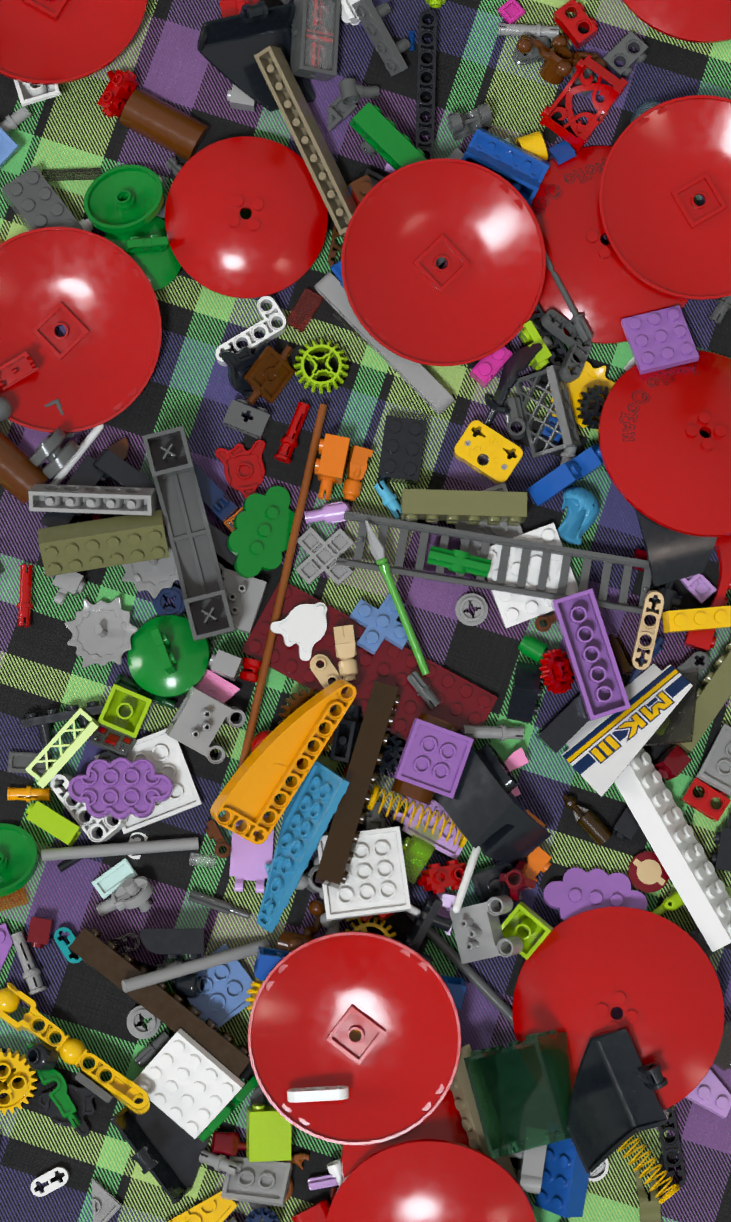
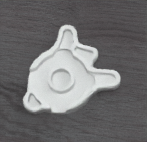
M322 602L296 606L285 619L271 623L270 630L273 633L281 634L287 647L297 644L299 646V658L302 661H308L311 658L314 644L321 640L326 632L327 606Z

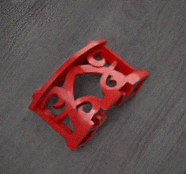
M588 55L584 60L581 58L574 67L576 72L551 107L546 106L540 115L543 118L539 124L541 126L545 125L571 144L577 153L591 138L596 127L600 126L609 113L608 110L617 102L629 83L624 78H617L592 59L591 55ZM587 68L599 75L596 83H593L592 74L589 79L584 78V72ZM602 78L612 86L601 84ZM579 79L582 85L574 87ZM585 91H593L592 103L597 113L594 115L589 112H583L574 117L572 107L573 95ZM598 91H601L599 96H604V101L601 103L596 101ZM565 99V108L559 107ZM560 112L562 114L561 118L557 120L563 121L568 119V122L564 126L559 125L551 119L555 113ZM582 117L588 118V123L586 125H582V120H580L578 124L576 121ZM570 126L576 136L566 130V128Z

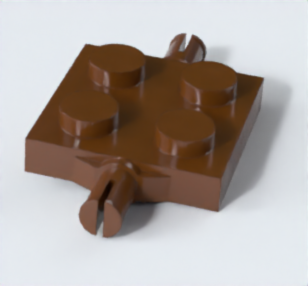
M286 345L281 354H278L272 347L266 346L244 376V379L253 389L252 394L247 399L248 403L254 405L257 399L262 396L268 403L272 404L295 373L287 361L289 355L294 351L290 346Z

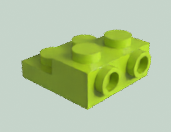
M530 320L523 325L519 337L523 344H528L529 347L536 343L542 344L543 348L528 365L539 371L549 363L548 359L552 354Z

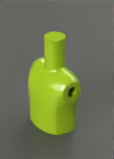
M675 891L665 898L661 905L653 910L652 913L661 916L666 911L677 910L684 905V902L679 893Z

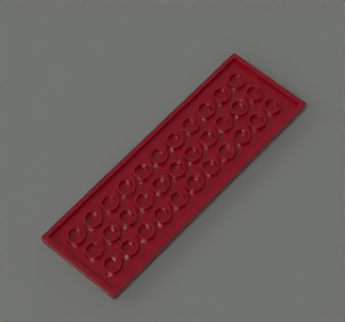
M279 583L241 650L242 653L258 661H262ZM288 583L279 621L285 619L296 606L316 604L322 601ZM325 604L327 606V629L321 640L314 644L311 658L308 661H302L299 658V646L293 644L291 647H287L284 644L283 636L276 634L269 665L273 670L306 688H312L313 691L314 689H320V691L324 689L310 669V661L315 655L322 654L327 656L339 673L338 662L341 659L336 657L333 627L353 625L355 644H357L366 629L350 619L346 614ZM385 639L375 655L356 645L357 655L353 659L357 661L358 674L355 675L356 680L348 681L356 688V697L351 704L362 706L361 718H363L374 681L398 687L397 694L401 696L398 706H393L391 714H395L392 726L387 725L386 731H390L393 735L396 734L405 742L409 736L414 719H419L421 713L460 727L461 730L462 725L483 726L498 699L495 695L425 657L424 659L430 673L422 676L413 651L406 647L401 650ZM318 661L316 666L323 668L324 662ZM414 671H417L425 683L431 686L429 688L441 701L432 710H430L420 695L417 696L418 692L407 680L408 675ZM330 678L328 680L329 685L335 682L336 680L334 678ZM344 687L341 694L346 693L348 687Z

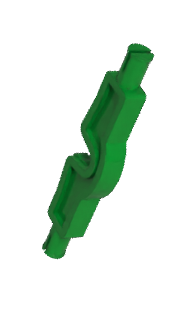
M54 1069L50 1071H37L43 1085L57 1082L58 1086L49 1093L50 1098L58 1107L62 1116L65 1119L68 1118L73 1129L80 1126L81 1123L75 1114L77 1109L68 1095V1086L64 1077Z
M255 1075L211 1121L203 1132L197 1136L203 1143L258 1085Z

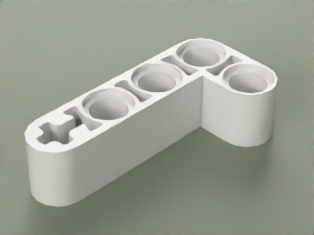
M263 296L257 302L258 313L262 318L260 322L231 338L216 349V359L221 366H227L221 358V353L225 351L233 353L235 351L237 353L240 350L237 347L240 341L247 342V347L253 352L260 343H268L285 332V316L272 297ZM269 303L272 305V308L269 311H264L261 309V306ZM275 320H280L283 323L280 328H274L271 324ZM259 330L264 331L265 336L258 339L254 336L255 332Z
M69 774L55 775L50 782L52 790L91 841H107L127 824L128 819L126 818L119 820L118 824L115 825L110 814L100 819L91 816L90 820L86 821L84 818V814L87 811L86 804L78 802L74 805L68 792V785L73 777ZM99 827L103 830V836L101 838H99L97 835V829Z

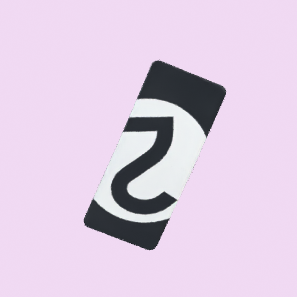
M143 828L133 831L129 842L147 841L150 831ZM141 854L123 855L122 860L126 858L131 866L137 867Z

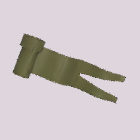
M656 1168L651 1171V1175L656 1171ZM638 1169L635 1171V1180L639 1199L640 1222H662L661 1204L658 1202L660 1196L655 1198V1195L659 1192L658 1187L650 1192L651 1201H648L642 1179L638 1178L640 1175ZM657 1178L650 1182V1188L657 1182Z

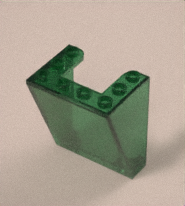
M557 1029L530 1034L525 1036L526 1040L522 1041V1043L521 1040L508 1043L509 1047L504 1049L503 1045L472 1051L470 1052V1057L464 1058L489 1155L492 1159L571 1138L566 1128L572 1095L566 1032L558 1033Z

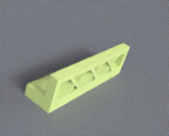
M80 707L25 770L37 780V784L41 788H44L99 727V723ZM80 714L89 721L84 728L75 727V720ZM73 723V728L67 729ZM64 732H73L74 740L71 743H62L61 735ZM50 747L60 748L58 758L48 759ZM46 762V771L42 776L32 769L36 763Z

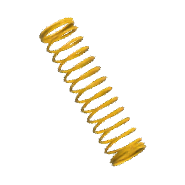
M374 786L369 800V804L366 805V809L370 811L373 810L376 801L378 800L380 794L384 790L382 802L378 811V814H380L387 798L392 793L389 807L385 817L388 816L394 802L399 797L397 809L393 817V820H395L401 806L407 799L404 814L400 823L403 822L408 810L414 803V808L408 827L411 825V822L415 814L417 813L418 809L422 806L420 817L415 829H418L423 816L429 809V815L423 833H425L429 822L431 821L433 815L437 812L431 836L433 835L434 830L438 825L440 819L444 815V822L442 825L441 832L438 836V839L441 838L443 830L445 829L447 823L451 819L449 817L446 821V813H443L438 819V810H435L431 815V807H428L423 813V804H420L415 810V800L412 801L408 806V797H406L401 802V795L398 794L393 800L394 794L393 791H390L385 798L386 789L383 788L379 792L380 786ZM452 820V823H451V827H450V830H449V834H448V836H447V838H446V842H448L449 837H450V835H451V833H452L454 827L456 826V824L453 822V820ZM459 828L453 846L456 844L457 839L461 833ZM463 834L458 843V847L461 849L467 842Z
M630 1137L618 1148L617 1152H620L627 1146L637 1141L623 1155L622 1158L624 1159L632 1153H634L635 1151H637L638 1149L642 1148L628 1162V1165H631L644 1155L648 1154L633 1169V1172L637 1171L638 1169H640L641 1167H643L644 1165L648 1164L653 1160V1162L639 1175L638 1178H642L655 1168L659 1167L644 1182V1185L648 1184L649 1182H651L652 1180H654L655 1178L664 1173V1175L649 1189V1192H651L663 1183H665L666 1181L670 1180L655 1195V1198H657L666 1191H668L664 1196H662L658 1200L659 1204H662L666 1200H668L672 1195H674L680 1189V1187L678 1184H674L669 1188L665 1189L671 1183L673 1177H669L661 1183H659L666 1176L668 1171L665 1170L659 1173L658 1175L654 1176L660 1170L662 1164H658L650 1170H648L655 1163L657 1157H654L645 1162L644 1164H642L650 1156L652 1151H647L644 1154L637 1157L645 1149L646 1144H643L634 1149L633 1151H631L639 1143L641 1138L638 1137L630 1143H628L627 1145H625L632 1138Z

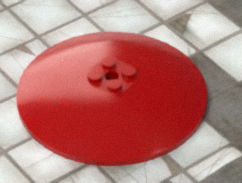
M240 136L228 138L208 145L197 152L184 164L175 177L169 190L165 207L166 234L172 252L181 267L203 287L231 298H261L276 294L296 283L309 271L318 258L325 241L328 226V209L304 160L288 147L261 137ZM243 209H249L252 212L249 219L241 218L240 212Z

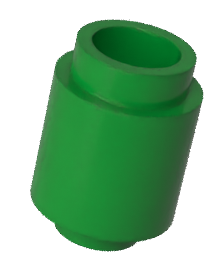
M525 635L518 649L522 651L521 654L539 663L540 659H544L542 654L547 653L548 645L533 636Z

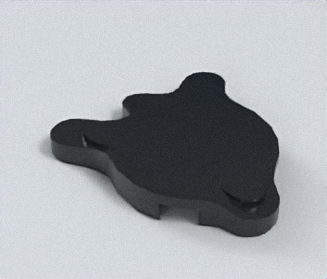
M260 343L252 354L250 348L243 346L237 353L225 351L222 354L221 358L228 366L230 385L235 391L242 394L246 400L252 394L253 389L244 379V376L266 346L270 347L267 343Z
M67 1083L68 1095L77 1109L75 1114L81 1123L75 1130L80 1136L85 1137L90 1133V1128L84 1117L85 1115L95 1113L93 1098L96 1094L86 1087H78ZM56 1087L49 1092L40 1094L38 1103L45 1109L51 1121L61 1126L72 1127L68 1118L65 1119L62 1116L58 1107L49 1096V1093Z

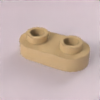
M318 654L311 659L310 669L324 689L329 686L328 680L330 678H334L336 681L342 679L327 656ZM322 661L324 662V667L318 668L316 663Z

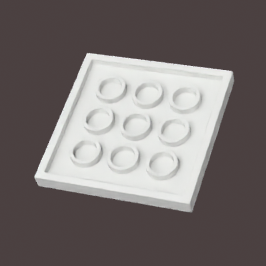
M554 523L513 538L563 547ZM495 544L489 547L488 559L492 561L487 577L488 582L496 583L502 545ZM510 547L504 585H517L522 549ZM531 550L525 588L537 590L543 552ZM551 554L545 589L547 592L557 593L563 555ZM571 567L569 569L566 595L576 594L579 589ZM491 590L505 629L553 611L551 602L554 600Z
M167 728L136 740V744L126 759L131 763L137 759H147L152 762L156 774L166 775L170 778L173 784V793L168 800L155 802V809L148 817L138 818L132 814L127 817V824L122 828L123 834L202 804L179 742L165 733ZM100 754L97 755V756H94V757H95V760L98 759V757L100 756ZM108 756V758L103 757V760H106L109 763L112 762L111 756Z
M400 827L358 831L360 834L357 844L352 843L350 850L354 852L351 864L346 863L344 870L348 872L345 884L340 883L339 889L322 884L327 921L411 910ZM328 835L322 836L318 843L319 864Z
M181 1028L133 1081L147 1092L152 1103L194 1139L200 1135L245 1085Z

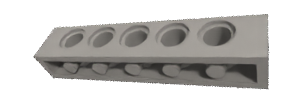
M34 484L28 491L29 511L152 516L157 509L156 488Z

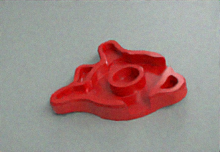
M260 439L255 441L250 450H245L244 445L238 443L231 450L218 448L215 451L216 458L224 465L226 481L233 489L242 493L245 498L256 493L257 488L262 484L265 477L262 454L266 444Z

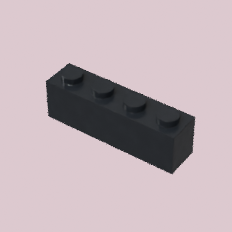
M87 454L66 485L99 486L101 484L103 486L108 477L92 465L95 459ZM46 512L40 522L46 528L73 524L75 519H80L84 513Z

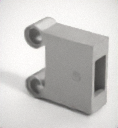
M219 563L235 630L250 635L267 587V582L254 577L243 578L237 572L226 569Z
M192 686L165 733L169 737L201 753L211 763L219 764L225 758V751L218 743L212 742L224 719L232 727L239 728L245 723L246 716L238 707H230ZM234 712H238L240 714L239 719L232 722L230 720L231 715ZM212 749H219L217 757H210Z
M495 896L490 898L488 902L463 907L459 913H454L452 910L449 911L462 964L500 955L502 957H510L521 953L523 950L522 940L517 936L504 938L498 916L509 913L512 910L513 901L510 896Z
M524 1127L521 1144L507 1143L509 1157L519 1159L516 1177L524 1192L540 1194L549 1136L548 1130Z

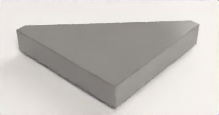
M94 1178L91 1181L93 1222H108L123 1204Z

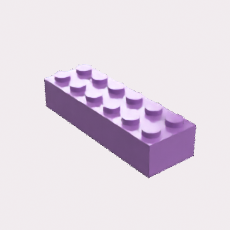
M591 588L552 601L551 605L589 721L631 708L593 589Z

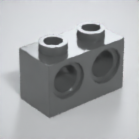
M630 31L603 58L606 62V69L619 79L622 77L627 78L634 70L632 67L636 63L641 64L646 59L648 46ZM634 47L638 50V53L633 54L629 52L628 48ZM621 61L624 66L617 67L614 62Z

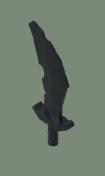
M532 344L531 347L526 346L516 351L503 365L494 397L493 395L485 394V402L490 407V410L483 424L490 428L497 413H510V409L503 406L510 393V388L517 382L519 372L524 371L536 354L543 348L542 344Z

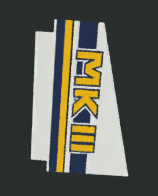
M655 664L651 665L625 687L631 708L588 721L566 743L569 749L562 756L602 797L693 685L671 664L663 671Z

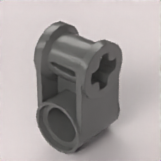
M548 36L535 38L543 42L546 47L551 48ZM533 46L526 56L518 52L517 48H515L513 54L514 62L520 66L544 62L545 60L540 56L539 50Z
M696 652L678 666L676 670L692 683L708 666L709 658L704 652ZM694 657H702L703 666L700 664L696 666L694 664L696 662V659Z

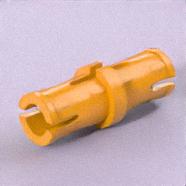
M31 786L26 788L8 787L7 799L8 801L26 800L29 803L31 801H50V788H32Z

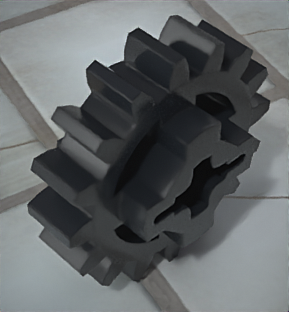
M594 385V387H587L588 393L581 392L583 399L577 400L581 404L580 407L576 408V410L581 411L578 418L584 419L582 424L588 425L590 429H599L602 407L611 391L607 386Z
M390 731L387 732L389 736L386 746L381 745L380 752L383 753L380 765H375L374 772L377 773V776L381 772L384 776H387L389 770L395 773L394 768L398 767L404 750V743L399 740L400 738L396 734L393 735Z

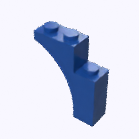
M599 444L589 447L577 457L563 463L529 487L527 490L537 506L547 503L579 480L603 467L604 462Z

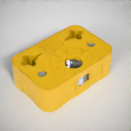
M478 420L472 421L454 448L456 459L462 461L497 485L507 482L523 455V451L519 446ZM479 430L480 434L474 437L473 431ZM514 452V458L508 459V454ZM478 458H486L487 465H480Z

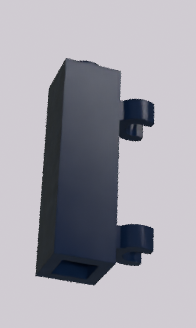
M193 461L203 503L224 524L227 519L238 511V507Z

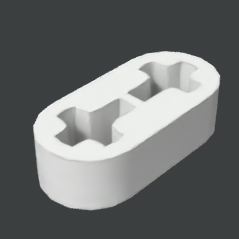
M59 1166L37 1177L31 1183V1192L37 1197H42L60 1188L69 1180L68 1170ZM56 1171L65 1174L62 1178L63 1182H60V1180L51 1181L56 1176ZM37 1181L41 1184L48 1181L49 1185L44 1187L45 1192H41V1190L36 1191Z

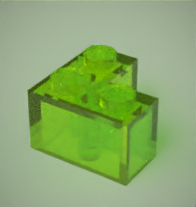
M411 835L410 838L405 837L402 842L407 882L414 884L436 847L415 835Z

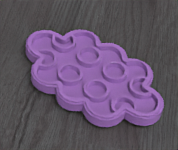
M120 757L114 759L111 763L103 759L92 761L87 767L86 775H78L71 779L68 785V792L74 801L86 804V809L92 817L100 819L110 814L115 819L123 820L131 814L138 818H145L151 815L155 809V802H164L171 797L173 784L166 775L156 774L155 767L149 760L137 759L131 763L128 759Z
M571 868L564 874L562 881L549 883L543 893L545 903L550 908L559 909V916L562 922L572 916L596 908L630 907L645 911L647 909L645 895L639 891L631 890V882L626 875L612 873L608 876L601 869H593L587 873L581 868Z

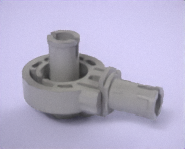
M144 876L128 878L116 891L112 892L111 898L96 904V909L100 916H104L116 909L123 911L124 909H134L137 907L141 912H146L152 906L148 899L153 893V886Z

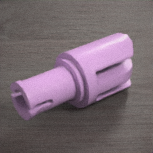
M340 501L324 504L322 509L304 511L306 524L325 521L327 524L345 521L343 520L344 512H351V508L346 502Z

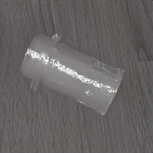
M191 852L189 865L208 867V869L215 868L216 855H212V853L207 855Z

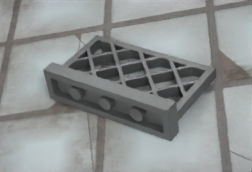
M552 365L546 367L544 370L518 378L515 383L533 458L581 445L567 384L559 373L561 366ZM547 374L548 383L544 388L538 382L541 376ZM528 381L532 384L528 394L523 391L522 382ZM536 387L543 390L539 401L532 397ZM547 394H550L553 398L551 407L543 404ZM529 400L537 403L533 413L527 410ZM541 406L548 410L544 420L536 416ZM552 413L558 418L555 427L548 423ZM534 419L542 423L537 433L532 430L531 426ZM545 426L553 430L548 440L541 436ZM557 433L562 435L564 443L559 446L552 443ZM539 439L546 442L543 451L540 452L537 451L536 447Z

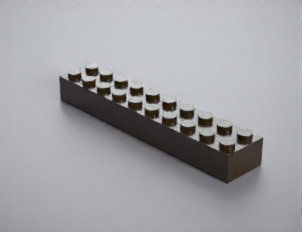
M94 926L91 928L85 927L69 946V949L122 991V980L151 972L143 965L141 967L137 966L134 963L136 959L127 952L122 954L117 950L119 946L111 939L107 941L101 937L103 933ZM165 982L126 993L175 1033L181 1028L236 1077H239L250 1063L249 1050L245 1045L241 1044L239 1046L233 1042L235 1038L227 1031L222 1033L218 1030V1024L211 1018L205 1020L201 1017L202 1011L193 1004L190 1007L185 1004V998L180 997L176 991L174 993L170 992L167 989L169 985Z

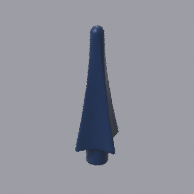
M659 635L655 641L652 659L663 649L661 645L665 640ZM644 656L641 658L639 665H641L642 662H646ZM636 669L627 683L633 682L642 670Z

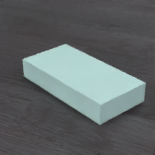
M125 858L91 883L104 900L112 892L116 891L126 879L135 878L138 874Z

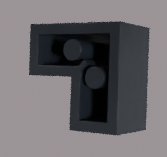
M517 661L507 719L531 723L533 715L537 716L539 703H536V701L541 700L543 691L541 687L543 686L544 678H540L541 670H539V667L542 666Z

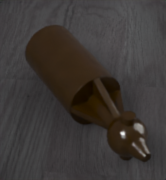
M562 795L564 805L573 810L578 825L599 847L613 835L591 810L577 805L574 797Z

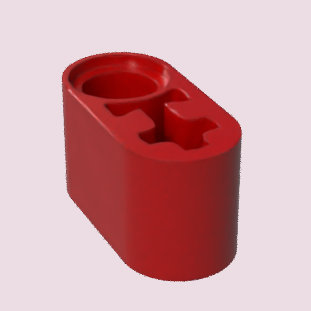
M324 1199L293 1215L291 1219L293 1222H326L330 1204L327 1199Z

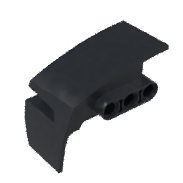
M459 729L458 734L464 735ZM486 743L478 751L471 746L453 799L434 793L438 802L474 848L479 846L484 855L494 860L518 864L519 861H522L551 836L550 832L531 818L516 800L511 791L518 786V783L497 751L489 743Z

